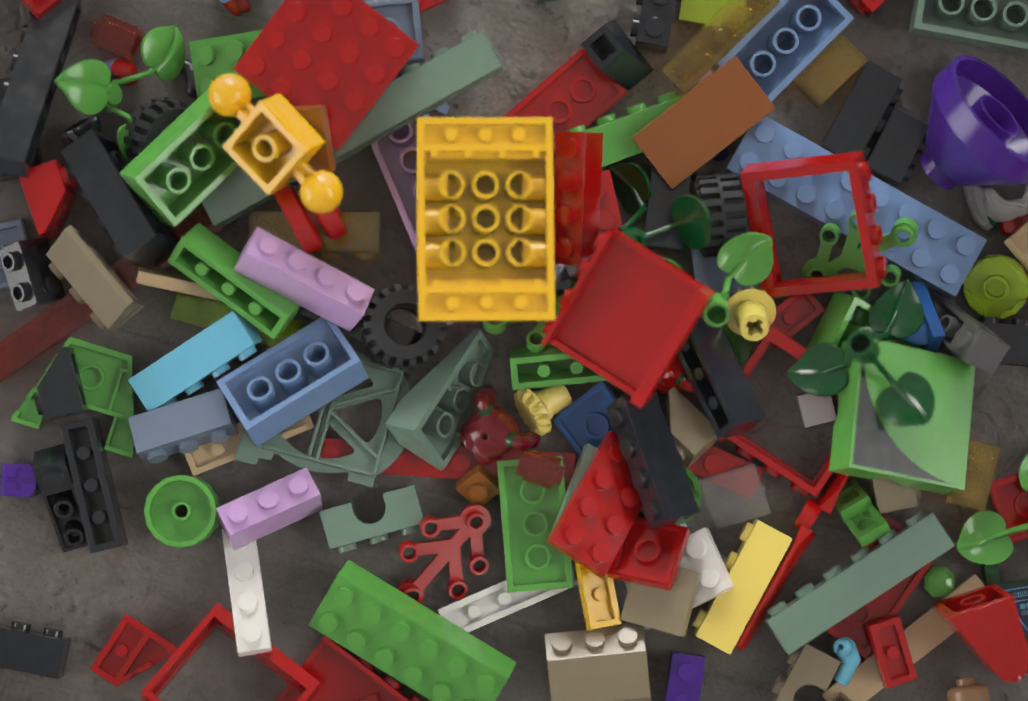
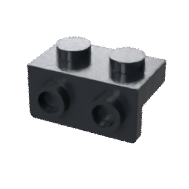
M44 237L17 241L0 249L1 264L17 312L24 311L33 306L55 303L66 299L61 280L48 266L52 261L46 253L51 247L48 239Z

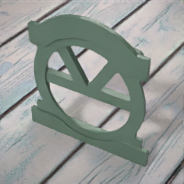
M289 324L274 340L270 337L266 351L295 334L296 326ZM355 351L373 386L342 394L320 408L307 454L292 447L280 433L256 447L245 428H243L235 460L257 466L259 458L272 461L273 456L277 454L292 465L301 469L307 467L308 471L324 474L346 472L349 474V482L372 488L376 476L390 467L405 449V447L398 443L385 425L400 400L411 390L404 376L405 370H399L396 367L392 369L387 368L385 363L381 361L380 363H375L370 358ZM374 399H380L382 404L381 422L376 434L369 442H365L334 411ZM329 425L354 449V453L340 458L326 459L321 457Z

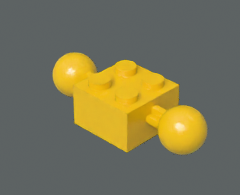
M223 74L217 77L209 88L208 98L210 105L217 113L227 117L236 116L242 122L223 145V148L267 195L288 186L295 178L301 184L300 198L307 209L319 214L334 210L340 204L343 196L341 182L334 174L323 170L315 171L308 164V161L325 143L323 138L280 93L260 101L254 107L250 103L251 89L246 80L236 74Z

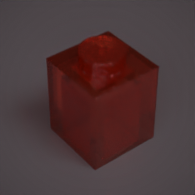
M103 13L101 20L96 19L90 31L91 43L97 49L132 63L144 36L139 27L106 13Z

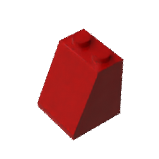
M994 583L933 603L936 612L985 668L1000 680L1008 683L1017 682L1025 678V674H1028V647L1013 595Z

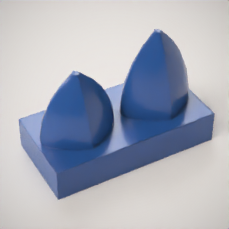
M912 282L914 290L923 305L924 321L921 328L915 334L904 340L920 345L922 350L936 352L946 335L925 282Z

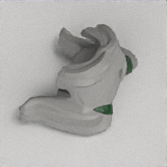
M1028 184L987 185L983 188L981 186L962 185L974 222L984 230L996 227L1000 222L1010 221L1028 214Z

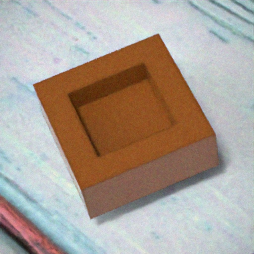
M478 464L456 481L455 490L470 503L484 505L499 493V481Z

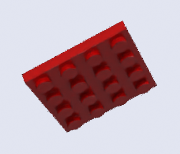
M285 0L233 69L268 97L280 93L291 106L326 105L332 147L340 151L420 45L363 0Z

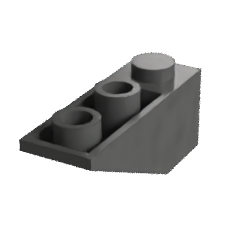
M934 291L931 300L946 335L942 342L964 362L993 375L1010 349V346L993 331Z

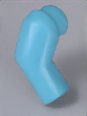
M841 637L833 645L834 652L841 662L833 679L847 686L859 666L861 658L855 642L848 637Z

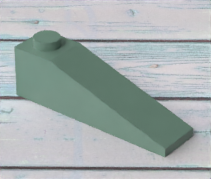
M475 328L400 400L385 423L400 445L438 470L445 469L461 443L459 430L465 415H471L474 407L470 405L475 387L478 388L482 385L494 352L493 347L481 329Z

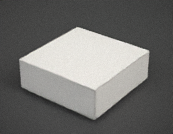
M808 393L796 397L804 428L836 420L831 396L820 397Z

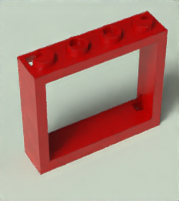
M863 151L747 164L740 173L750 231L766 234L773 240V265L767 278L760 283L762 290L764 289L770 297L879 287L883 278L887 275L885 267L887 259L885 256H881L879 244H882V229L879 224L876 225L874 213L877 212V199L875 193H870L868 181H871L872 171L868 167V161L865 162ZM848 171L866 272L782 280L764 181Z
M771 325L767 335L759 341L743 365L742 370L748 379L771 343H774L798 360L808 348ZM744 434L719 439L723 443L726 439H729L738 445L735 451L748 460L752 461L756 457L765 463L763 469L772 476L779 479L783 475L791 480L790 487L804 496L810 493L816 497L832 474V472H829L831 452L813 479H810Z
M217 603L140 692L141 701H161L158 698L161 692L216 628L236 642L233 614ZM272 644V652L252 655L301 693L296 701H312L318 694L320 682Z

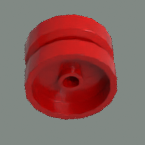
M290 184L274 192L291 228L304 251L309 255L323 248V241L316 229L317 227L322 226L327 237L332 241H336L349 234L339 216L342 213L338 206L331 212L319 214L310 211L304 206L295 188Z

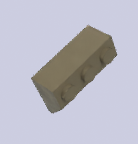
M71 225L62 232L46 253L52 261L48 265L49 268L60 280L64 277L73 286L69 289V292L79 304L82 305L85 302L93 310L90 317L101 330L107 327L108 330L115 332L144 308L87 237Z
M634 624L594 630L586 629L544 634L551 701H651L643 626Z

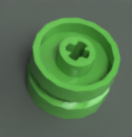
M189 475L167 477L156 484L147 496L144 509L146 524L153 536L166 545L181 548L200 544L211 537L219 526L220 521L216 508L221 506V502L213 486L200 477ZM180 505L187 507L188 513L186 516L178 515L177 510L182 509Z

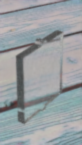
M754 463L700 479V484L706 498L705 507L710 509L717 529L771 514V509L765 495L766 486L761 483Z

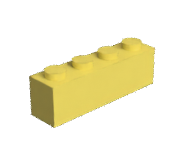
M756 518L752 524L749 522L745 524L738 538L742 541L738 551H731L724 563L735 588L711 599L706 610L700 608L692 623V626L696 627L693 632L696 637L730 655L793 539Z

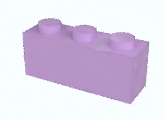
M307 467L216 509L220 524L233 550H236L322 510L323 507L321 494Z

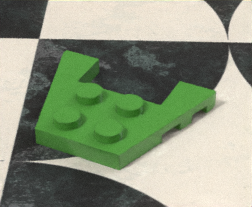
M69 337L63 347L69 346L74 348L88 409L114 417L104 450L134 458L135 444L128 417L135 416L134 389L128 379L134 376V356ZM52 362L50 363V365H49V366L47 367V369L45 370L46 372H47V370L49 369V367L51 366ZM44 375L36 386L31 389L21 407L13 414L11 421L39 430L42 429L44 416L38 414L34 397L38 396L37 387Z

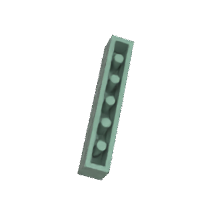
M921 510L905 520L907 526L898 532L894 528L891 529L890 532L878 538L877 540L880 544L870 550L866 546L850 556L851 563L843 568L838 564L822 574L825 580L816 586H813L811 582L795 592L797 598L786 604L783 600L767 611L770 616L765 618L764 621L785 653L791 654L953 548L955 545L934 513L927 512L923 514Z

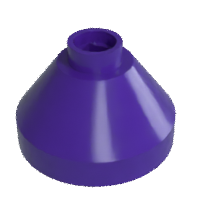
M967 55L956 57L934 78L925 139L927 151L920 157L924 171L937 185L947 190H951L957 184L963 186L1028 184V98L1006 76L986 62Z

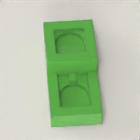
M854 479L845 484L834 508L860 545L865 547L891 530L886 520L873 506L869 496Z

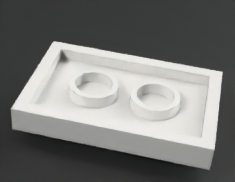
M704 527L690 534L679 567L702 573L693 608L735 587L709 529ZM624 581L628 590L630 582Z

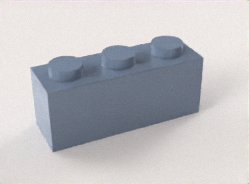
M220 388L128 417L136 452L145 463H160L165 461L170 455L179 452L183 454L191 453L198 450L201 445L223 443L229 440L230 436L238 434L232 407Z

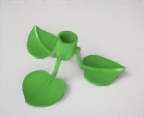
M175 25L156 27L145 35L141 44L143 62L150 67L147 71L122 79H113L110 82L111 73L106 64L97 59H87L70 66L55 79V83L63 90L71 104L79 112L86 115H94L103 108H107L108 113H115L132 124L134 119L130 114L116 107L121 102L123 96L120 85L149 77L154 72L158 79L163 82L173 80L179 75L184 66L186 56L185 43L179 29ZM124 124L117 131V146L122 157L129 164L133 158L127 157L125 152L126 149L130 148V145L124 143V136H129V130L125 129L126 124Z
M753 232L734 236L720 248L717 255V265L721 270L727 272L728 275L725 278L722 292L715 293L703 313V318L709 326L722 327L741 368L750 356L754 341H749L742 335L734 333L726 324L730 318L727 302L730 283L734 277L739 284L744 286L759 284L767 278L773 265L772 238L766 234ZM663 258L683 271L681 266H679L675 261Z
M1028 453L1023 458L1018 471L1020 485L1026 492H1028ZM989 510L976 512L964 523L956 543V550L961 556L973 563L982 565L1001 563L1013 552V543L1008 535L1028 530V523L1006 529L1005 521L999 514Z

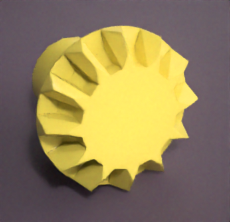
M753 286L745 290L738 289L732 297L727 298L730 318L726 323L727 326L734 333L742 335L749 341L763 339L767 335L769 327L776 316V306L773 298L764 289L761 291Z
M564 385L543 387L534 392L528 388L519 389L514 393V403L519 411V416L522 417L524 424L528 425L532 432L540 436L551 431L552 424L550 419L572 403L570 393Z

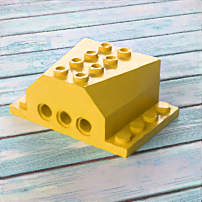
M417 117L416 270L418 322L555 320L552 117Z

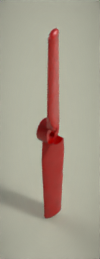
M833 472L815 500L809 497L793 523V526L798 528L799 531L790 550L736 644V648L739 651L746 650L768 614L767 611L772 607L800 558L817 536V534L810 530L821 510L831 514L842 489L850 477L849 475Z

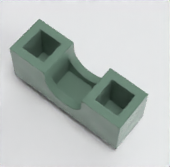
M416 485L383 493L386 510L381 520L376 523H366L359 519L353 502L319 511L329 549L338 548L340 554L357 549L356 542L369 539L371 545L389 540L388 533L400 530L402 536L421 531L419 523L424 514Z

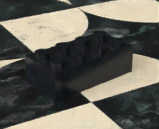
M90 129L60 151L66 160L64 163L65 169L72 178L78 180L82 187L80 190L81 196L96 210L98 224L105 232H109L114 240L112 247L121 259L153 267L175 250L180 240L171 225L159 221L119 174L128 164L118 149L117 139Z

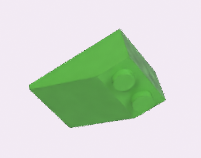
M835 291L807 348L810 349L820 343H832L841 349V343L847 341L853 332L858 330L873 331L869 325V313L872 305L855 296ZM892 334L889 339L882 340L921 349L920 345L907 342L904 339H898Z

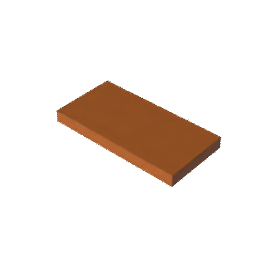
M734 55L631 138L668 186L674 189L776 107L737 56Z

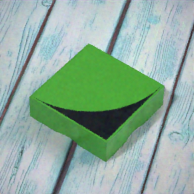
M875 340L880 348L878 360L896 382L902 374L908 371L919 373L929 382L935 397L933 416L930 422L923 426L905 427L894 425L887 421L879 409V398L881 393L890 387L891 384L873 363L864 365L853 358L851 367L845 369L848 375V384L838 393V412L833 426L829 472L869 480L885 479L896 482L904 487L939 494L965 490L975 366L964 362L958 357ZM847 341L841 343V350L845 355L846 361L847 356L845 352L848 348Z

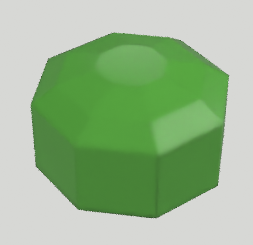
M931 566L922 577L923 589L932 597H947L955 588V575L945 566Z

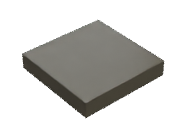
M679 567L671 591L630 582L620 620L685 638L702 573Z

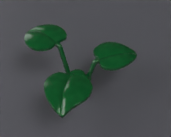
M615 162L605 166L606 170H610L613 186L622 206L628 213L633 215L625 225L618 227L619 231L644 247L647 244V239L678 228L682 242L691 249H700L709 243L712 234V222L709 219V211L703 201L689 194L677 197L671 204V213L676 222L647 233L640 228L631 227L648 208L645 203L651 197V185L648 176L638 164L632 162Z
M907 279L894 285L874 303L869 313V325L873 331L858 330L849 336L847 340L848 350L845 352L847 356L846 361L843 351L838 346L832 343L817 344L808 349L798 362L787 371L791 381L809 394L828 397L841 392L847 386L848 375L845 369L851 367L853 358L860 364L867 365L873 363L891 384L890 387L881 393L879 398V409L884 418L894 425L905 427L923 426L929 423L935 409V397L931 385L922 375L913 371L905 372L896 382L878 360L880 348L875 341L887 340L891 334L898 339H905L915 334L921 328L924 321V309L910 280Z

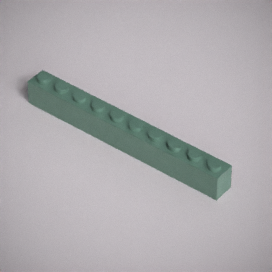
M476 31L469 32L459 39L460 44L451 49L443 47L430 55L431 60L420 66L419 63H415L401 71L403 76L390 84L341 150L337 151L333 148L335 165L417 120V117L426 115L505 71L506 69L488 35L483 31L478 34ZM239 165L201 203L213 226L224 227L276 197L274 193L267 195ZM295 178L289 183L293 187L300 185Z

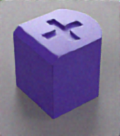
M3 463L0 495L36 497L40 492V488L32 469L33 465Z

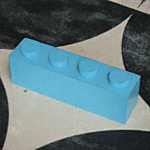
M232 311L128 379L147 411L178 402L176 397L183 392H186L188 396L205 386L202 380L212 374L213 378L216 379L231 368L228 363L238 357L241 362L257 352L254 346L263 341L252 323L237 312Z

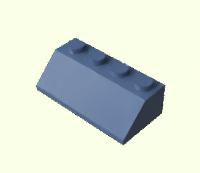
M777 0L711 67L717 70L734 55L737 56L772 102L854 17L837 0Z
M321 317L219 379L216 383L257 447L369 377L359 357L339 327Z

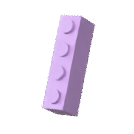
M257 227L245 244L233 269L239 274L349 332L364 316L375 290Z

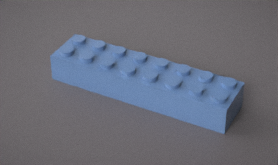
M765 116L747 130L727 165L724 174L737 173L741 179L740 173L747 164L831 155L833 153ZM848 171L764 181L768 199L820 228L827 223L836 224L841 230L839 238L846 241L849 231L848 219L851 213L855 211ZM872 176L871 181L868 182L870 193H875L877 212L874 213L876 225L879 224L881 226L882 236L890 233L893 224L900 218L912 219L919 228L916 241L911 246L900 247L896 245L881 252V256H885L887 259L886 265H896L902 274L917 282L924 281L927 288L947 299L956 297L987 239ZM855 217L853 218V221L857 224V219ZM827 230V232H829V233H831V234H833V235L835 236V233H834V232H832V231H830V230ZM901 231L898 233V236L903 239L909 238L906 232Z

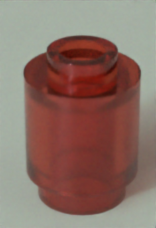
M523 449L515 475L523 477V481L552 490L554 484L560 486L566 467L560 465L561 458L532 449L531 452Z

